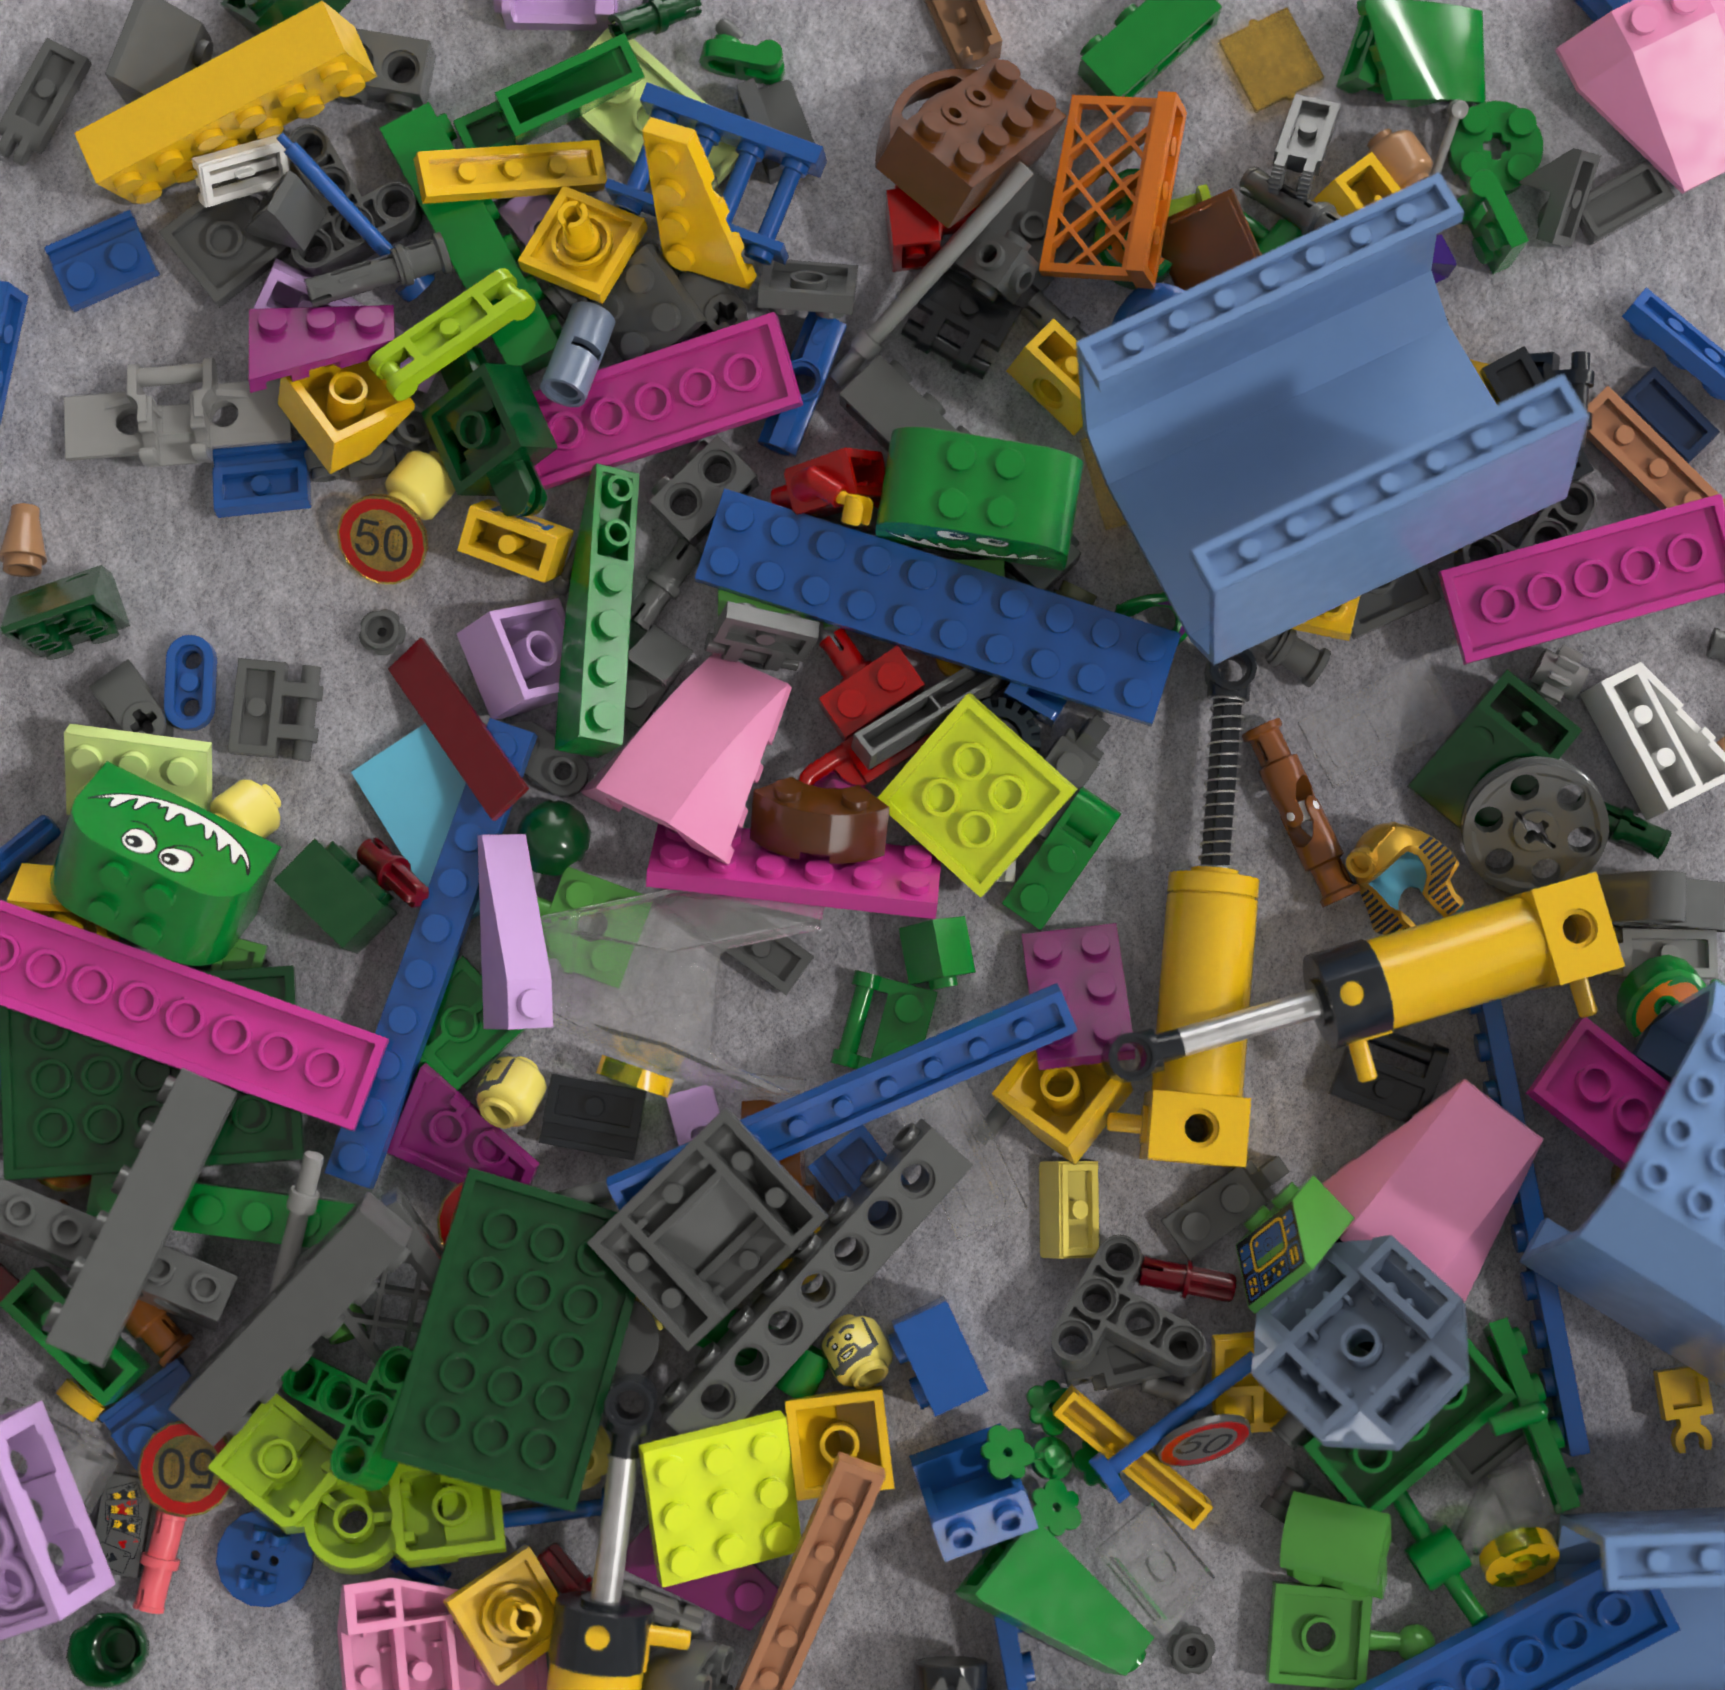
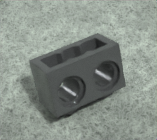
M356 28L377 77L366 82V87L361 92L350 97L340 96L339 99L355 105H364L367 100L381 102L391 110L404 113L411 112L412 108H418L428 102L436 59L431 42L429 40ZM411 69L415 71L414 77L406 83H396L393 81L394 76L400 70Z
M718 435L710 443L706 440L699 442L686 456L685 460L688 464L675 476L671 472L666 474L651 491L654 495L650 500L652 510L679 538L688 543L687 546L691 544L695 547L709 534L724 488L748 496L759 485L757 474ZM717 463L725 464L731 469L729 478L721 483H713L705 477L707 469ZM681 496H690L697 501L696 509L687 516L677 515L671 510L673 502Z

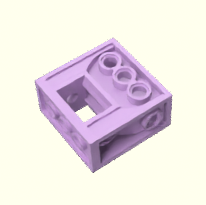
M42 1400L0 1415V1640L59 1622L116 1584ZM12 1450L24 1456L27 1463V1472L25 1474L19 1473L13 1468L10 1460ZM30 1499L35 1500L41 1506L43 1512L42 1520L37 1518ZM48 1543L56 1544L63 1552L64 1563L62 1566L56 1565L50 1560L47 1553Z

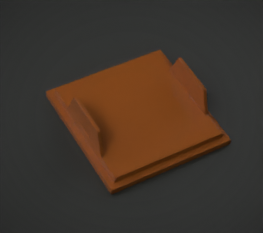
M1233 188L1168 217L1161 255L1162 258L1173 264L1169 273L1174 285L1185 291L1262 255Z

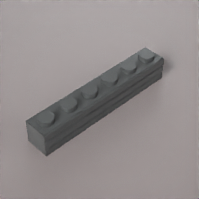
M963 668L855 733L851 748L865 767L870 770L936 730L966 694L971 693L982 702V700L1007 687L1010 682Z

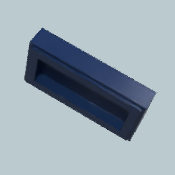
M1654 366L1621 397L1687 463L1692 461L1720 433Z

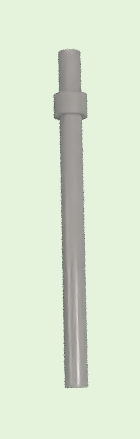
M1019 161L868 330L863 328L850 342L853 347L829 372L830 377L835 382L843 386L866 359L871 362L884 348L881 344L884 339L1031 178L1033 172Z
M306 1151L304 1153L297 1185H293L290 1188L286 1208L290 1212L269 1294L296 1267L309 1215H313L316 1211L320 1195L316 1187L324 1156L318 1152ZM258 1400L248 1411L253 1414L261 1405V1402Z

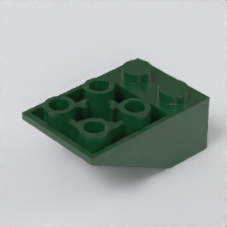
M99 565L11 596L0 628L3 635L39 657L46 656L47 660H54L72 654L74 652L73 646L91 640L92 644H100L113 640L119 636L118 630L129 627L130 623L113 573Z
M1506 670L1494 679L1407 787L1460 829L1464 804L1472 789L1485 775L1507 762L1520 758L1537 756L1560 759L1582 732V729L1509 670ZM1528 774L1520 775L1512 781L1510 790L1519 795L1528 794L1535 788L1537 779ZM1495 807L1482 808L1477 812L1475 822L1481 826H1492L1499 821L1501 811Z

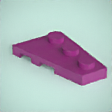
M394 305L249 309L248 380L250 393L267 389L266 382L290 376L292 382L310 377L309 370L333 364L343 368L369 361L376 351L395 339Z
M427 1063L421 1066L387 1153L458 1185H463L467 1169L470 1167L531 1186L540 1163L502 1129L487 1122L477 1107Z
M648 1523L628 1544L624 1570L662 1588L657 1579L650 1524ZM756 1564L662 1589L751 1631L770 1610L779 1587Z

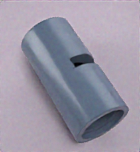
M585 301L576 302L571 306L540 384L542 393L551 401L566 407H580L585 403L615 327V319L608 310L597 304Z

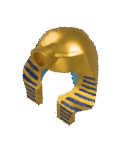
M1397 822L1376 825L1360 837L1355 848L1346 859L1348 871L1355 876L1356 882L1361 888L1360 894L1368 911L1372 928L1379 934L1386 935L1417 926L1399 910L1398 906L1401 894L1408 887L1419 888L1427 901L1444 918L1449 917L1454 912L1463 911L1464 900L1458 894V891L1453 888L1450 880L1458 868L1459 862L1448 848L1423 831Z

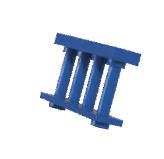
M647 82L640 101L646 114L649 115L648 119L653 117L695 130L707 159L712 147L718 146L719 142L736 147V152L739 156L722 195L730 211L726 221L731 232H739L745 246L744 255L764 265H771L772 260L785 265L789 255L784 243L777 241L776 237L800 178H806L807 174L821 178L827 163L823 146ZM643 143L627 185L608 178L604 187L611 200L614 201L613 206L637 216L644 212L656 217L653 195L644 192L650 176ZM763 158L780 163L779 167L783 171L759 231L755 233L732 224V221L756 162H762Z

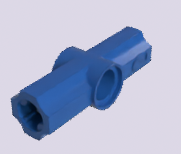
M808 311L790 360L795 377L802 374L808 375L816 382L815 386L809 393L801 394L803 406L767 417L758 439V444L783 456L796 458L816 405L823 397L824 385L846 331V324L837 319L819 317L815 312Z

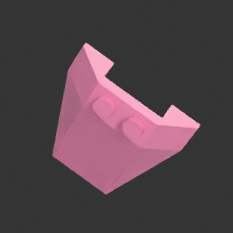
M1633 0L1609 12L1555 49L1576 91L1682 194L1725 173V0Z
M393 1577L343 1584L341 1588L337 1635L343 1690H546L548 1680L546 1653L499 1686H495L490 1681L443 1602L444 1599L459 1589Z

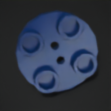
M257 1510L242 1514L226 1528L218 1543L216 1566L220 1580L230 1594L249 1606L272 1607L287 1602L304 1588L313 1571L314 1552L308 1544L305 1533L287 1535ZM254 1550L260 1553L259 1559H255L252 1556ZM272 1556H276L278 1558V1564H272Z

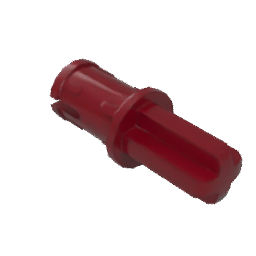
M373 838V843L370 839H367L359 846L356 853L357 860L375 875L376 882L382 889L394 891L411 908L420 907L422 900L429 897V888L411 872V865L405 857L395 855L378 838Z
M1147 1255L1143 1256L1141 1276H1139L1138 1286L1141 1287L1147 1286L1180 1293V1298L1186 1299L1188 1294L1223 1302H1231L1233 1300L1237 1286L1234 1274L1195 1267L1191 1260H1187L1186 1264L1151 1258Z
M555 1542L549 1545L537 1556L546 1575L561 1594L572 1591H592V1584L590 1582L593 1577L590 1574L585 1576L559 1543Z

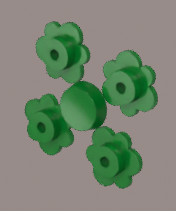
M1048 1380L1043 1386L1036 1385L1030 1388L1026 1398L1028 1404L1032 1407L1028 1414L1030 1421L1034 1424H1041L1042 1430L1049 1436L1040 1439L1032 1448L1030 1444L1024 1442V1434L1020 1429L1013 1428L1008 1431L1002 1425H995L988 1430V1442L982 1445L980 1452L982 1457L988 1460V1471L995 1479L1001 1480L1008 1476L1012 1479L1022 1478L1025 1474V1467L1031 1464L1032 1469L1039 1477L1049 1480L1044 1484L1043 1488H1038L1032 1492L1031 1500L1035 1504L1032 1510L1034 1516L1047 1527L1049 1532L1054 1537H1058L1065 1530L1071 1531L1078 1528L1082 1520L1081 1513L1076 1508L1079 1504L1078 1495L1074 1491H1067L1065 1484L1059 1480L1068 1475L1072 1464H1074L1078 1471L1084 1473L1083 1479L1088 1486L1093 1487L1099 1484L1102 1488H1107L1088 1462L1099 1453L1096 1449L1083 1440L1082 1448L1077 1450L1072 1457L1067 1444L1061 1439L1053 1437L1061 1434L1064 1427H1068L1054 1416L1052 1410L1053 1405L1067 1388L1060 1389L1059 1384L1055 1380Z

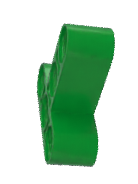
M394 1346L386 1350L379 1358L367 1383L314 1357H310L297 1372L289 1368L281 1376L283 1390L290 1397L345 1424L330 1458L331 1470L339 1480L368 1491H376L387 1485L399 1463L380 1458L413 1350L403 1346ZM388 1413L386 1421L383 1423L384 1417ZM364 1458H365L364 1464H363L362 1468L360 1469L361 1463H362V1461H363Z

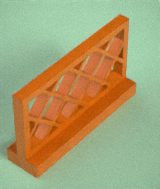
M1158 91L1157 98L1072 95L1039 266V272L1042 276L1133 282L1136 288L1155 289L1187 111L1177 92ZM1083 110H1101L1108 118V120L1087 136L1080 128ZM1111 111H1118L1114 115L1111 113ZM1135 112H1149L1148 126L1131 138L1121 123ZM1116 128L1127 142L1105 159L1094 144ZM1079 135L1082 140L1077 143V138ZM1145 142L1144 149L1142 151L1139 148V146H1141ZM1090 149L1100 163L1078 180L1071 171L1073 161ZM1135 151L1141 159L1140 170L1123 182L1113 170V167ZM1108 172L1118 184V187L1096 203L1086 188ZM1071 179L1074 184L1068 188ZM1136 187V192L1134 196L1131 190H1133ZM1079 193H1082L1092 207L1069 224L1063 216L1065 204ZM1126 195L1133 203L1132 214L1115 227L1104 211ZM1100 216L1111 231L1088 248L1077 233ZM1061 223H1062V224L1065 226V229H1063V230L1060 232ZM1128 231L1127 240H1125L1122 235ZM1071 237L1076 240L1084 251L1068 264L1054 263L1056 249ZM1118 239L1125 248L1122 267L1102 266L1095 256ZM1090 260H1091V261L1093 262V264H1094V265H1085V264L1088 263Z

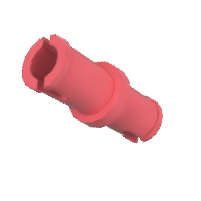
M157 1509L148 1551L142 1552L140 1564L144 1565L136 1599L132 1607L142 1612L163 1614L172 1573L179 1569L181 1560L176 1557L188 1516L168 1512L164 1509Z

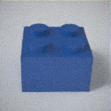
M945 1296L892 1320L895 1332L889 1334L888 1339L900 1365L910 1361L916 1376L908 1380L921 1410L931 1406L936 1417L989 1392Z

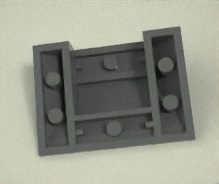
M726 1107L605 1224L587 1244L688 1352L782 1264L828 1218V1214Z

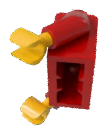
M844 447L786 468L784 470L786 485L771 490V502L791 509L797 515L807 514L822 518L843 512L841 521L854 526H859L860 523L870 525L873 507L879 510L886 470L882 452Z

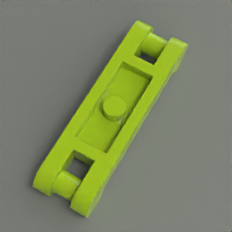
M498 269L376 351L369 359V368L379 379L387 381L386 388L396 400H406L416 392L420 383L513 320L520 321L527 318L534 311L536 303L526 290H519L517 288V280L508 269ZM494 299H502L494 306L490 303ZM407 358H410L412 360L410 363L400 368L401 362H403Z

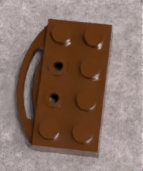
M995 57L979 69L962 68L937 71L914 81L898 97L879 134L875 168L944 226L950 228L980 205L1019 161L1029 167L1041 158L1067 116L1056 107V100L1050 93L1031 87L1020 77L1021 73L1018 67L1008 60H999ZM929 98L919 111L908 120L902 116L904 108L917 101Z

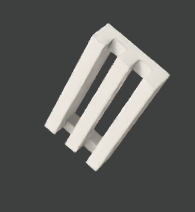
M280 134L192 158L193 168L197 170V175L195 176L196 185L200 188V193H198L199 202L207 208L266 191L288 170L291 171L289 158L284 153L285 148L276 139ZM279 166L277 171L212 189V184L237 177L239 179L255 175L258 171Z

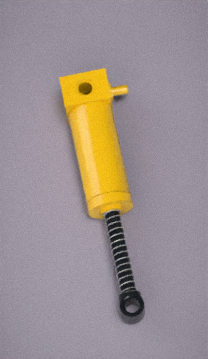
M1249 649L1226 659L1235 661L1241 667L1242 678L1238 681L1231 682L1225 680L1219 673V663L1213 665L1208 660L1204 670L1207 698L1214 702L1210 707V710L1213 712L1212 718L1209 719L1212 727L1207 732L1211 736V740L1207 744L1210 752L1206 756L1209 765L1205 769L1208 778L1204 781L1207 790L1203 794V797L1206 798V803L1202 806L1205 816L1201 819V822L1204 823V828L1200 831V834L1203 836V841L1199 844V847L1202 848V854L1198 856L1201 865L1193 866L1191 870L1172 871L1168 874L1156 1034L1250 1007L1260 880L1255 877L1240 875L1239 871L1232 869L1233 866L1230 865V855H1234V853H1231V843L1235 842L1232 840V830H1236L1232 828L1233 818L1237 817L1234 815V805H1237V803H1234L1235 793L1239 792L1235 790L1236 780H1239L1236 776L1237 768L1241 767L1237 763L1238 755H1242L1238 753L1239 743H1242V740H1239L1240 731L1244 730L1240 728L1241 718H1244L1241 712L1242 706L1246 705L1245 702L1250 701L1251 682L1255 678L1257 671L1256 659ZM1248 1039L1165 1062L1164 1071L1152 1074V1087L1150 1091L1144 1092L1141 1114L1108 1113V1131L1139 1134V1159L1232 1168L1246 1167L1251 1098H1244L1243 1093ZM1190 1116L1197 1117L1204 1126L1203 1137L1198 1142L1191 1141L1185 1133V1123Z

